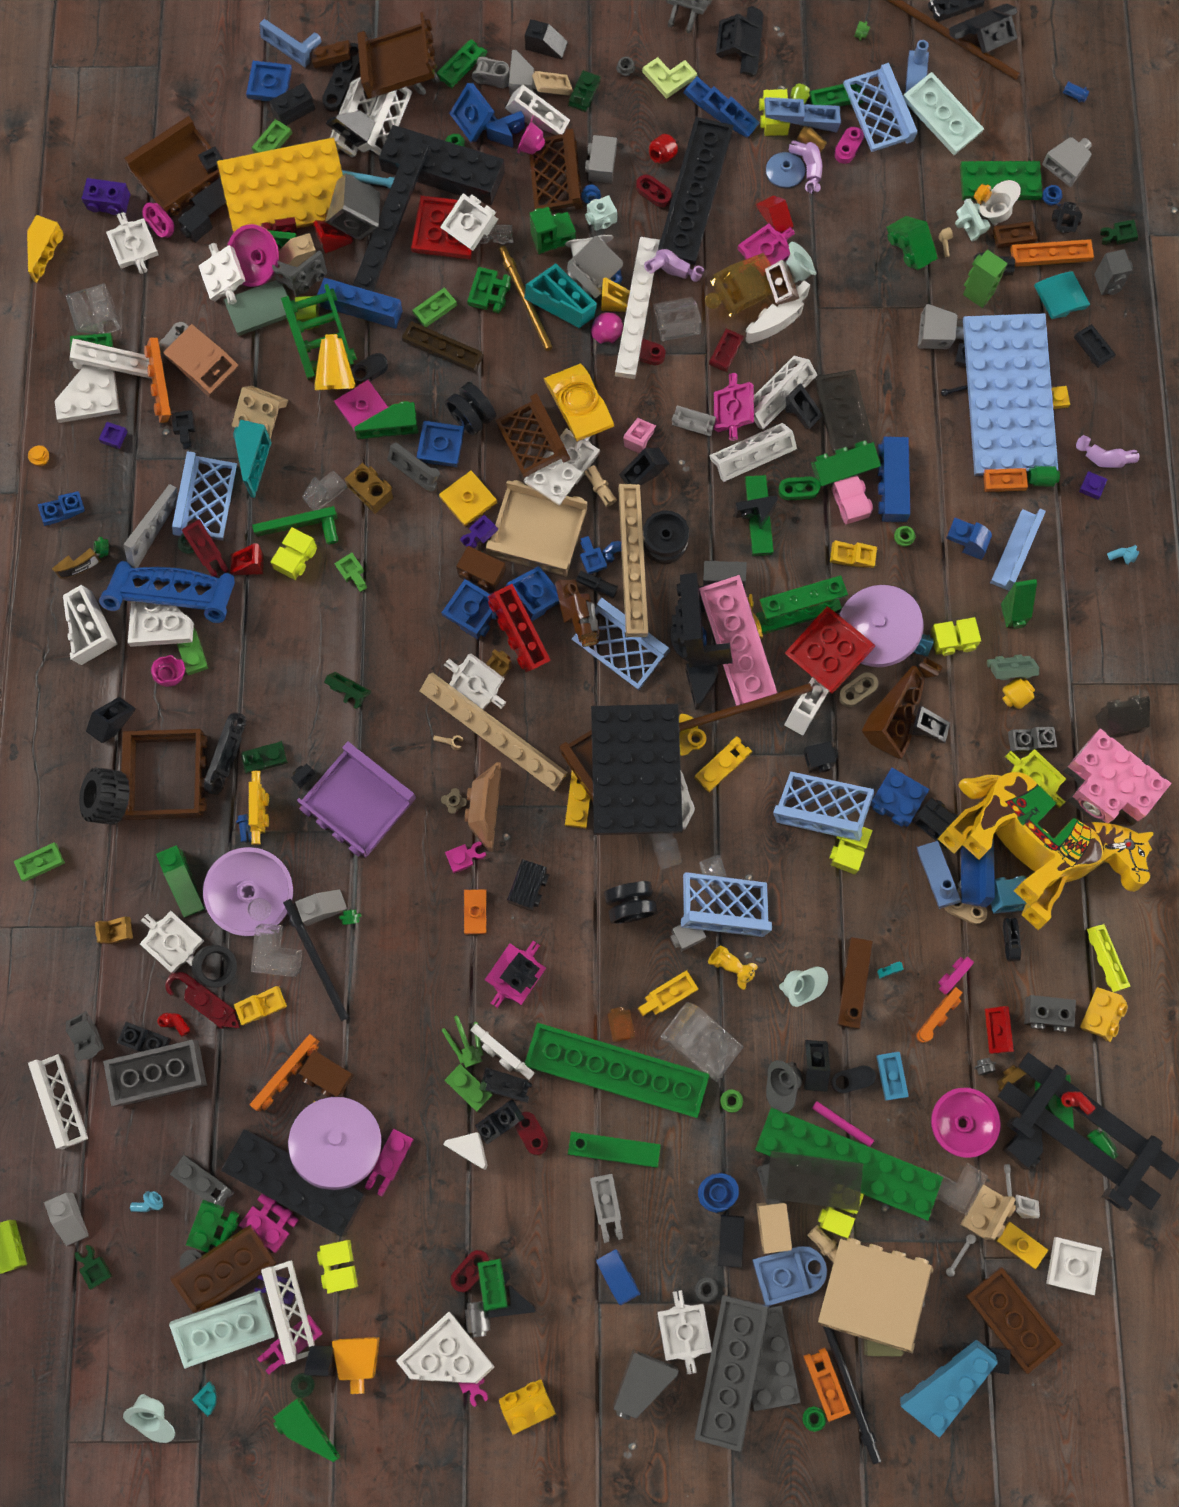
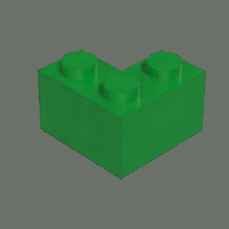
M549 207L535 209L529 213L531 236L538 254L566 246L565 243L567 241L576 239V231L568 212L557 213L552 216Z
M905 216L886 227L889 242L893 246L903 249V259L908 267L919 270L938 259L926 221Z

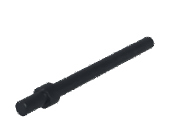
M291 899L284 901L283 904L290 916V924L292 927H295L341 1022L348 1019L349 1016L304 927L300 914H298Z
M823 1326L862 1435L860 1437L863 1446L867 1447L872 1463H880L882 1460L875 1444L877 1442L875 1434L869 1428L835 1331Z

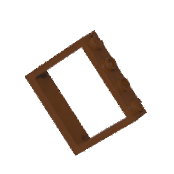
M201 729L123 731L121 771L126 774L130 789L128 806L122 817L124 820L203 818V811L207 809V801L204 798V781L206 778L204 777V769L208 767V760L204 754L205 748H208V737L205 736ZM196 741L194 809L134 811L136 743Z

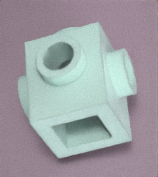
M608 195L587 204L585 217L588 224L593 225L595 231L606 229L611 224L617 222V210Z

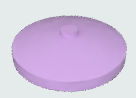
M876 585L862 589L845 603L839 615L875 645V648L861 662V664L866 666L886 667L903 661L916 649L923 634L924 624L919 605L910 594L894 586Z
M253 847L234 849L218 858L207 872L203 885L204 904L210 917L222 929L241 936L259 935L277 926L287 914L283 902L288 899L292 900L293 884L285 865L270 852Z
M330 1097L318 1100L307 1106L297 1116L291 1127L288 1140L290 1159L298 1174L316 1187L329 1190L351 1187L367 1177L378 1161L381 1150V1133L378 1123L366 1107L354 1100L343 1097Z

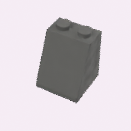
M344 174L336 182L325 223L358 240L363 239L378 228L380 192L372 186L358 181L354 176Z
M632 1350L613 1403L616 1415L626 1420H630L631 1417L637 1418L677 1376L679 1372L677 1367Z

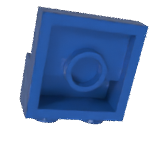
M540 566L515 578L506 585L513 584L531 622L543 616L546 610L559 604L556 586Z
M464 579L441 612L442 616L459 625L461 630L476 639H479L480 636L484 637L490 629L488 624L492 618L495 620L498 618L496 612H493L488 604V596L491 594Z
M891 768L872 799L870 806L873 807L872 809L880 815L886 814L891 817L892 822L907 827L918 811L929 789L896 769Z

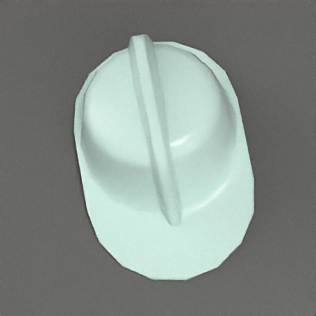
M790 242V255L786 263L789 266L794 283L799 280L804 281L810 275H816L817 273L809 254L799 244Z
M819 966L805 971L794 970L786 976L784 982L779 985V988L789 998L792 1006L799 1007L816 999L824 992L828 984V974L824 968Z
M141 1394L134 1406L126 1409L123 1413V1418L128 1424L153 1441L167 1443L175 1437L173 1426L164 1419V1406L156 1399Z

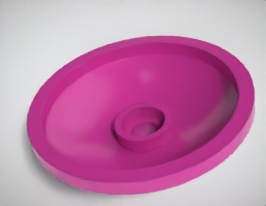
M248 224L238 228L231 236L228 245L235 249L246 280L242 284L249 287L262 286L275 274L272 265H275L276 268L278 266L279 252L277 243L272 234L262 226Z
M957 1088L945 1093L936 1102L931 1115V1127L937 1142L943 1149L955 1156L970 1158L984 1154L995 1144L1000 1132V1116L994 1103L982 1092L972 1088ZM960 1119H963L966 1122V1126L964 1128L960 1127L959 1125Z

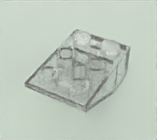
M689 1002L685 1003L660 1036L661 1039L698 1069L710 1074L709 1077L715 1082H718L744 1047L702 1009Z

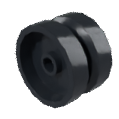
M467 382L459 389V395L454 393L445 400V405L454 420L464 427V431L472 436L483 428L482 423L488 424L496 418V412L488 398L471 382Z
M662 510L652 514L647 519L643 528V548L645 554L651 560L660 564L673 563L684 555L689 539V527L686 520L680 514L673 511Z
M651 882L627 883L604 892L606 904L614 906L608 911L611 924L634 922L657 914L655 901L648 899L653 895Z

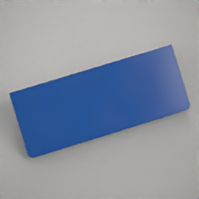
M992 839V847L980 860L963 845L961 846V902L987 908L995 899L994 839Z

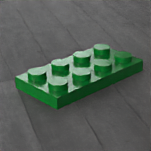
M961 161L962 201L970 198L971 200H976L974 195L981 184L990 185L992 190L997 184L1007 180L1015 181L1019 184L1021 191L1017 200H1041L1043 196L1040 161Z

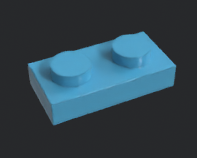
M900 1052L877 1055L885 1101L909 1097Z

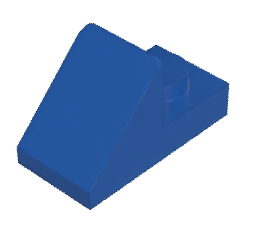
M522 111L485 124L487 138L505 146L513 147L512 133H518L525 129V117Z

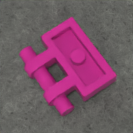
M261 1194L258 1198V1201L264 1205L261 1211L252 1206L239 1226L244 1229L251 1224L265 1246L274 1253H277L290 1235L284 1229V1226L288 1223L294 1228L299 1219L293 1216L291 1210L284 1209L276 1203L277 1201ZM270 1211L280 1217L277 1223L267 1216Z

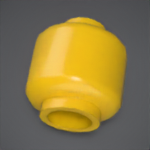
M1015 678L1003 687L1002 691L1005 696L1002 699L1009 708L1014 706L1017 709H1021L1034 699L1033 692L1035 689L1026 678Z

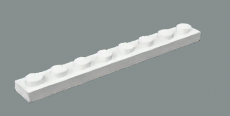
M640 237L615 370L616 377L635 379L654 277V273L650 274L645 270L644 264L656 256L660 242L658 239Z

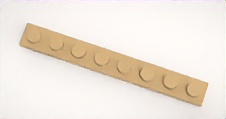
M619 484L626 637H647L648 619L640 485Z
M430 673L420 689L421 693L553 791L558 789L568 772L436 674Z

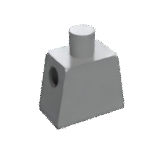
M1068 138L1047 153L1042 165L1071 188L1089 162L1092 155L1089 151L1092 146L1091 142L1086 138H1083L1080 142L1074 138Z
M926 304L920 317L918 348L949 349L954 343L955 338L964 340L963 327L957 326V314Z

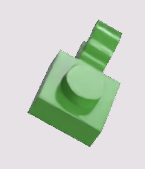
M353 553L334 563L346 582L353 580L360 592L367 588L365 581L360 576L364 569Z

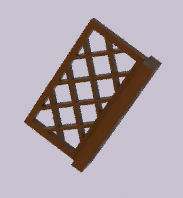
M571 128L566 129L565 134L545 137L544 150L540 154L536 152L529 154L535 209L549 207L550 210H556L575 206L576 210L583 209L577 141L574 130ZM563 141L564 145L559 151L552 147L556 142ZM549 150L556 154L550 162L543 158ZM559 157L565 160L561 168L554 165ZM540 161L547 164L541 172L535 168ZM550 168L557 171L552 179L545 175ZM561 174L567 178L562 186L555 182ZM542 178L548 181L543 189L537 186V183ZM552 185L559 189L554 196L547 193ZM563 192L569 195V200L561 202L557 199ZM543 196L550 199L547 204L539 205V200Z
M537 393L530 396L531 402L496 419L524 478L562 459L563 463L571 460ZM532 410L529 418L522 417L524 413ZM508 421H514L511 427L503 426ZM519 422L526 423L524 429H517ZM532 424L539 425L536 431L529 430ZM513 434H520L517 441L510 440ZM526 435L533 436L530 443L523 442ZM539 437L546 438L543 445L535 444ZM520 447L527 448L524 454L517 453ZM532 449L540 450L537 456L530 455ZM545 451L554 453L547 458H543ZM527 460L534 461L532 466L524 469Z

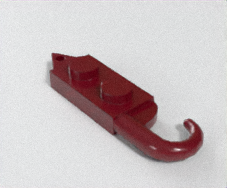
M175 972L167 978L165 988L170 996L174 994L171 990L172 982L177 979L181 980L188 986L184 993V999L189 1005L221 1029L223 1027L240 1028L235 1015L236 1010L184 972Z

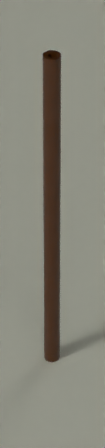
M886 0L1014 80L1019 78L1021 73L987 52L982 53L979 47L966 39L959 38L956 40L949 35L948 28L902 0Z
M808 683L679 723V732L812 692V686Z

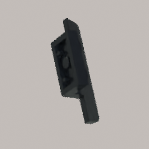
M1002 4L950 27L949 35L957 40L971 33L977 34L982 53L988 52L1018 39L1012 15L1018 13L1017 8L1010 4Z
M753 6L747 8V17L736 14L719 21L716 55L719 58L735 52L741 56L740 73L748 76H754L758 71L764 17L763 12Z

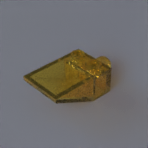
M764 253L758 254L713 274L711 283L717 293H709L705 297L706 306L710 309H716L722 301L731 317L772 295L773 293L765 269L771 266ZM723 283L728 285L727 289H725Z

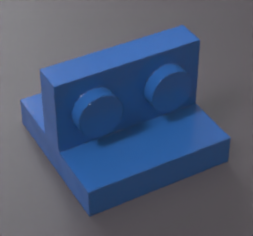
M467 83L449 113L470 142L477 141L482 131L486 130L485 124L498 120L494 115V110L473 83Z

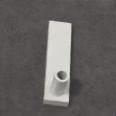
M77 339L72 340L69 361H73V366L76 369H82L87 364L152 379V377L148 376L147 370L148 365H150L149 358H146L144 354Z

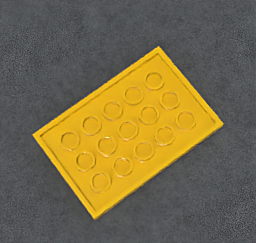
M334 137L217 161L233 232L244 225L254 224L261 226L265 222L273 224L275 219L295 217L296 229L314 225L313 222L315 220L326 221L336 182L343 176Z

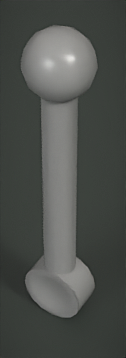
M1005 1164L1004 1172L1006 1174L1007 1195L1012 1196L1010 1164Z
M974 1235L966 1236V1243L952 1266L946 1269L948 1277L954 1276V1270L970 1244L975 1243L976 1238Z

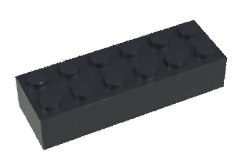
M392 125L379 155L381 171L396 175L411 138L428 144L430 147L418 177V183L460 196L462 194L468 197L473 195L482 203L492 205L505 174L504 159Z
M246 1129L241 1133L221 1169L222 1172L341 1237H345L367 1194L352 1186L339 1190H329L308 1183L295 1170L288 1151Z

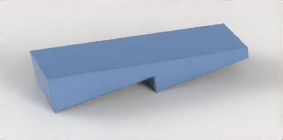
M769 97L764 99L765 118L836 133L841 124L839 106L804 104V99Z

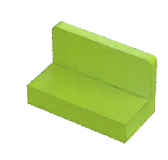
M7 1220L0 1223V1274L27 1265L16 1220Z

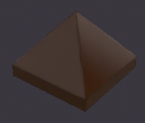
M924 657L919 665L924 678L938 676L942 669L941 665L927 657Z

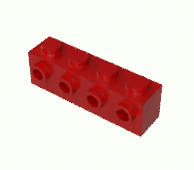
M513 584L489 595V607L493 612H496L499 618V627L502 631L506 632L508 644L512 650H515L520 668L528 672L551 661Z

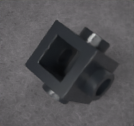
M1064 202V204H1058L1057 209L1053 210L1051 221L1054 222L1053 224L1059 232H1076L1077 226H1080L1082 221V213L1075 203ZM1064 214H1069L1067 218H1063Z
M518 953L500 978L521 994L526 987L531 989L538 980L535 975L540 968L521 953Z

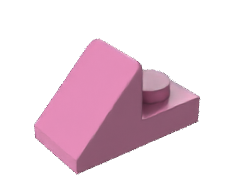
M637 418L624 435V446L640 453L653 435L656 425Z

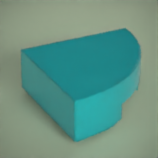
M899 961L890 964L891 966L878 969L879 979L904 970L902 962Z
M211 1381L192 1399L207 1417L212 1414L217 1401L216 1390Z

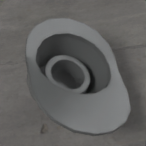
M776 1060L768 1067L767 1099L772 1108L783 1113L791 1111L795 1106L797 1091L803 1081L802 1074L796 1067L795 1062L786 1063Z

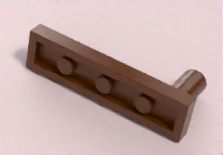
M854 937L850 938L837 1019L838 1026L860 1029L873 941Z

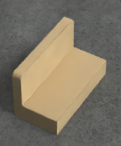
M756 1203L762 1251L764 1253H774L792 1250L787 1205L785 1203L768 1205L766 1203Z

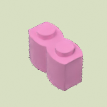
M857 475L836 481L832 485V492L845 524L869 518L873 510L871 500L867 499L864 494L866 491L865 484Z

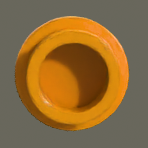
M981 184L975 192L974 199L977 200L978 204L986 203L991 197L990 185Z
M34 446L28 453V459L33 465L43 466L49 460V452L43 446Z

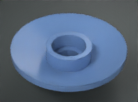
M788 152L778 153L769 159L766 165V175L775 186L791 188L803 180L805 165L795 154Z

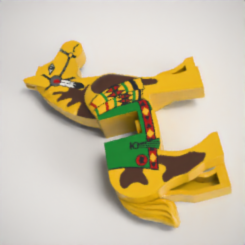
M1010 772L1003 776L983 775L976 778L962 779L958 784L960 790L970 799H982L979 804L965 809L938 838L952 853L955 854L963 845L980 860L992 847L993 835L996 833L1003 844L1021 862L1035 871L1014 892L1027 903L1022 916L1037 930L1042 928L1051 919L1052 906L1060 897L1065 883L1084 877L1104 862L1109 863L1112 869L1121 875V883L1128 891H1138L1150 879L1146 858L1152 850L1148 840L1153 836V832L1138 834L1131 829L1119 825L1102 822L1082 823L1073 818L1052 838L1037 823L1049 812L1056 802L1031 777L1020 772Z

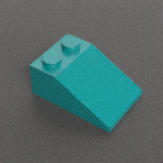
M240 420L239 426H236L234 429L233 437L236 443L243 482L250 497L255 498L272 442L265 425Z

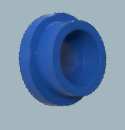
M587 185L583 188L581 198L585 203L589 204L595 199H600L601 192L597 186Z
M1056 185L1045 188L1042 193V199L1048 205H1056L1062 199V191Z

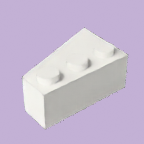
M80 585L63 595L65 616L69 627L68 640L71 644V660L83 665L117 645L115 637L92 591Z

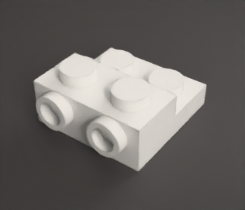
M462 194L441 228L473 251L483 235L488 236L498 218L494 216L496 212L486 205L485 208L480 206L481 201L473 195L468 197Z

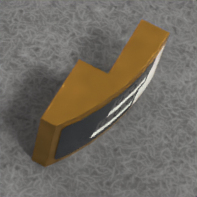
M89 548L74 561L68 555L52 569L62 579L83 573L101 561L93 550Z

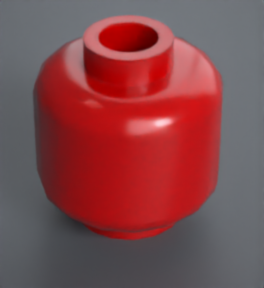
M668 134L659 135L649 145L651 159L659 164L669 162L678 153L676 140Z

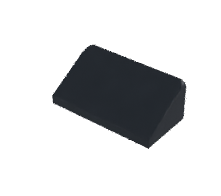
M221 177L191 198L193 203L207 216L227 203Z

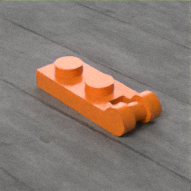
M957 987L951 989L916 1034L919 1042L926 1043L930 1041L934 1035V1028L936 1026L940 1028L948 1017L945 1014L949 1009L954 1010L962 1000L959 997L963 992Z
M826 1348L819 1349L818 1353L810 1355V1353L804 1355L805 1364L827 1421L830 1422L850 1414ZM823 1362L825 1368L817 1371L815 1364Z

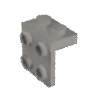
M594 236L568 262V275L574 281L578 280L583 285L582 289L588 295L592 294L597 298L602 293L603 278L610 279L623 266V261L600 237Z

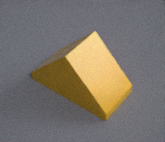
M606 277L603 278L602 311L626 312L630 291Z

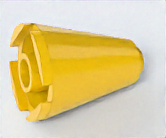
M337 334L325 335V339H321L314 384L315 390L355 388V381L343 340L338 338Z

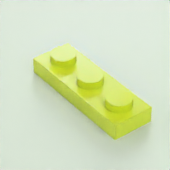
M1102 924L1087 929L1089 941L1095 948L1098 963L1103 967L1108 986L1113 992L1130 987L1105 925Z

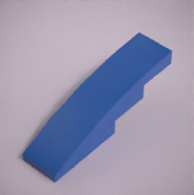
M698 76L695 77L683 92L718 121L734 125L733 130L746 138L760 124L733 97L726 98L715 86L711 89Z

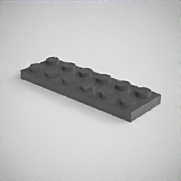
M728 1295L722 1296L695 1440L738 1452L742 1451L769 1306Z

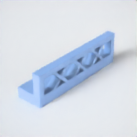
M1022 509L991 579V584L1010 591L1017 580L1046 512L1045 510L1039 509L1035 515Z

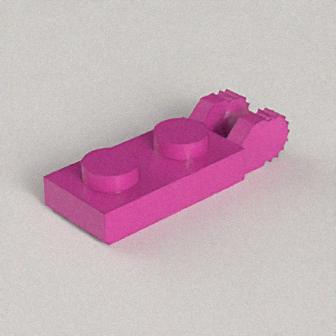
M395 1129L392 1130L365 1185L366 1189L370 1190L373 1187L378 1174L386 1178L380 1185L377 1195L381 1197L384 1195L390 1182L394 1180L414 1139Z
M308 1315L307 1318L312 1337L315 1341L323 1333L311 1316ZM302 1320L293 1329L299 1331L303 1323ZM303 1329L301 1333L306 1335L305 1330ZM292 1332L293 1339H295L296 1334ZM300 1336L295 1344L297 1354L309 1346L308 1341ZM279 1339L257 1358L260 1363L264 1362L274 1352L279 1357V1360L271 1364L266 1370L268 1375L282 1364H286Z

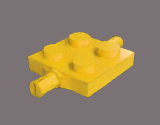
M252 771V782H249L251 844L261 845L260 834H265V827L269 826V816L265 814V806L269 805V795L265 793V789L260 784L261 772Z

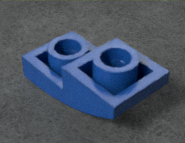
M79 491L60 495L58 500L38 504V510L44 526L61 522L85 511Z
M617 1249L596 1260L611 1292L620 1306L640 1295L633 1277L628 1272Z

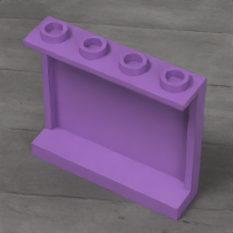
M347 741L342 747L344 752L302 800L298 798L297 801L301 806L299 809L309 817L312 814L317 818L315 822L324 830L329 828L334 832L332 836L340 843L345 841L350 845L348 849L358 857L361 854L366 858L414 802L416 797L413 792Z

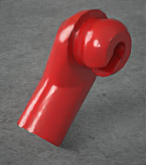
M163 1013L157 1019L160 1027L176 1028L181 1037L191 1031L180 1014Z
M1066 1092L1061 1097L1062 1104L1065 1107L1079 1106L1087 1115L1096 1108L1081 1092Z

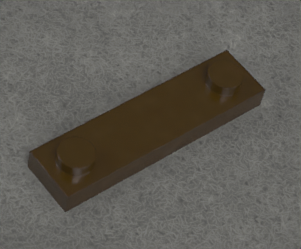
M410 321L402 336L403 342L472 372L476 371L484 356L480 350Z

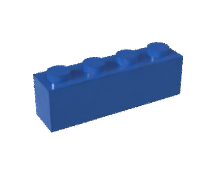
M328 278L323 279L317 295L326 293L325 284H328L330 289L334 288L337 297L334 304L337 312L391 328H397L403 312L400 299ZM329 301L320 303L321 307L332 310Z
M883 437L882 443L878 444L877 455L881 457V466L878 467V476H881V482L878 484V495H881L878 514H882V522H907L910 516L909 437Z

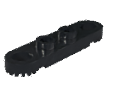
M350 43L352 46L351 52L352 50L359 52L358 44ZM359 53L356 56H351L350 60L337 63L322 96L323 106L327 111L335 112V110L338 111L341 108L349 85L354 80L360 67ZM330 98H336L337 102L334 104L327 102Z
M233 712L226 720L204 781L205 791L209 794L217 795L224 789L225 779L229 776L242 740L241 735L244 732L243 730H245L246 717L243 714Z

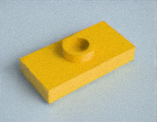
M1007 1222L1004 1232L1000 1238L995 1240L1033 1269L1038 1267L1048 1249L1011 1222Z

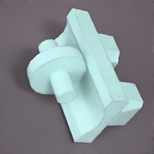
M970 198L966 199L964 205L956 211L959 218L955 224L957 228L964 227L970 240L975 241L981 234L986 233L991 225L988 220L981 219L980 204H973Z

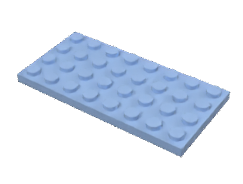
M1046 315L964 316L963 331L974 476L983 475L984 470L1026 468L1027 474L1029 468H1034V466H1056L1058 470Z

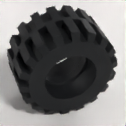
M97 767L92 768L86 774L79 796V807L85 821L115 825L121 821L129 801L130 789L126 774L122 771Z

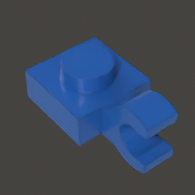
M589 536L581 538L580 543L584 553L580 554V558L586 573L593 574L606 569L607 564L600 547L594 549Z

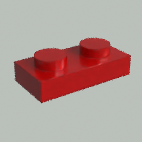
M1002 1006L985 1009L989 1054L1014 1052L1009 1007Z

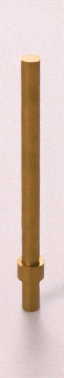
M501 246L499 252L504 260L503 265L512 277L545 351H550L553 347L533 304L524 299L525 286L516 269V262L514 258H511L506 246Z

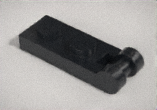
M931 0L927 6L930 11H933L935 21L940 22L983 6L984 0Z

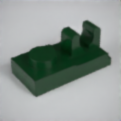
M583 70L569 99L568 106L587 112L601 82V76Z
M337 672L328 674L324 681L325 684L330 686L331 690L346 693L343 699L344 703L350 702L352 697L355 698V705L353 707L355 709L359 708L364 698L371 693V690Z
M282 741L241 753L245 774L288 763Z

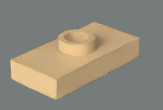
M535 71L532 75L538 92L569 96L573 92L568 75Z

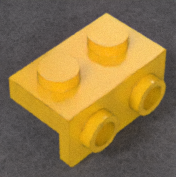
M1097 987L1080 1028L1103 1037L1105 1041L1111 1042L1112 1038L1118 1034L1121 1017H1124L1127 1012L1128 1005L1122 995Z
M541 1379L531 1382L515 1392H510L499 1399L502 1413L513 1435L556 1414Z

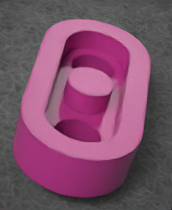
M850 127L844 132L835 150V159L838 162L847 164L855 157L864 137L860 128Z
M145 204L143 207L144 220L159 237H171L174 233L173 220L159 204Z
M968 956L965 959L960 957L952 966L955 970L950 975L946 973L939 980L938 983L941 986L938 989L946 995L969 970L974 961Z

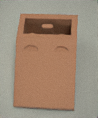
M192 324L163 352L208 397L238 367V364L224 350Z

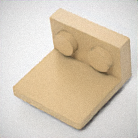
M254 386L242 387L232 426H239L240 420L263 424L271 439L278 410L286 408L288 399Z
M983 1184L979 1188L960 1225L984 1240L1000 1238L1005 1229L1003 1225L1007 1217L1010 1218L1015 1211L1016 1205H1014L1016 1198L1012 1196L1004 1197Z

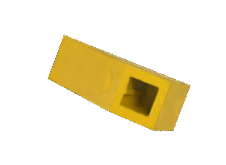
M39 215L35 216L27 231L28 272L36 283L43 276L48 261L52 259L56 246L63 238V231L57 222Z

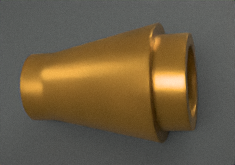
M806 126L803 127L797 138V141L803 144L809 142L816 144L820 152L827 143L811 127L808 128Z

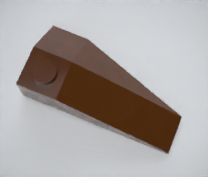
M912 666L869 715L862 729V733L871 745L898 759L903 758L910 744L912 735L909 734L911 723H915L916 719L914 710L916 704L920 703L925 683L924 677L916 666Z

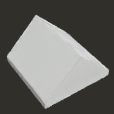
M478 1132L444 1142L443 1145L482 1169L486 1170L488 1167L481 1135Z

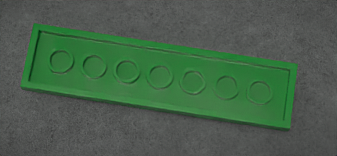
M538 1022L525 1061V1065L528 1068L696 1119L699 1115L710 1075Z
M772 1107L755 1148V1151L835 1184L848 1187L864 1194V1196L926 1221L929 1220L943 1177Z

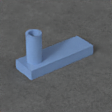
M266 19L259 23L261 38L303 67H307L310 64V52L322 42L321 37L317 33H313L301 44Z
M925 40L918 41L915 51H909L905 93L927 76L929 57L927 50L929 44Z
M936 841L917 847L918 855L939 909L960 903L961 899L939 842Z

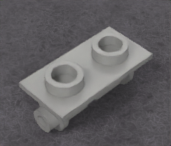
M677 405L672 418V425L711 436L716 417Z

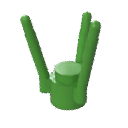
M456 1015L454 1019L465 1049H462V1053L447 1030L443 1028L442 1032L458 1056L460 1064L464 1063L465 1068L482 1062L481 1056L484 1054L481 1049L480 1038L475 1035L476 1049L474 1045L469 1046L460 1019Z

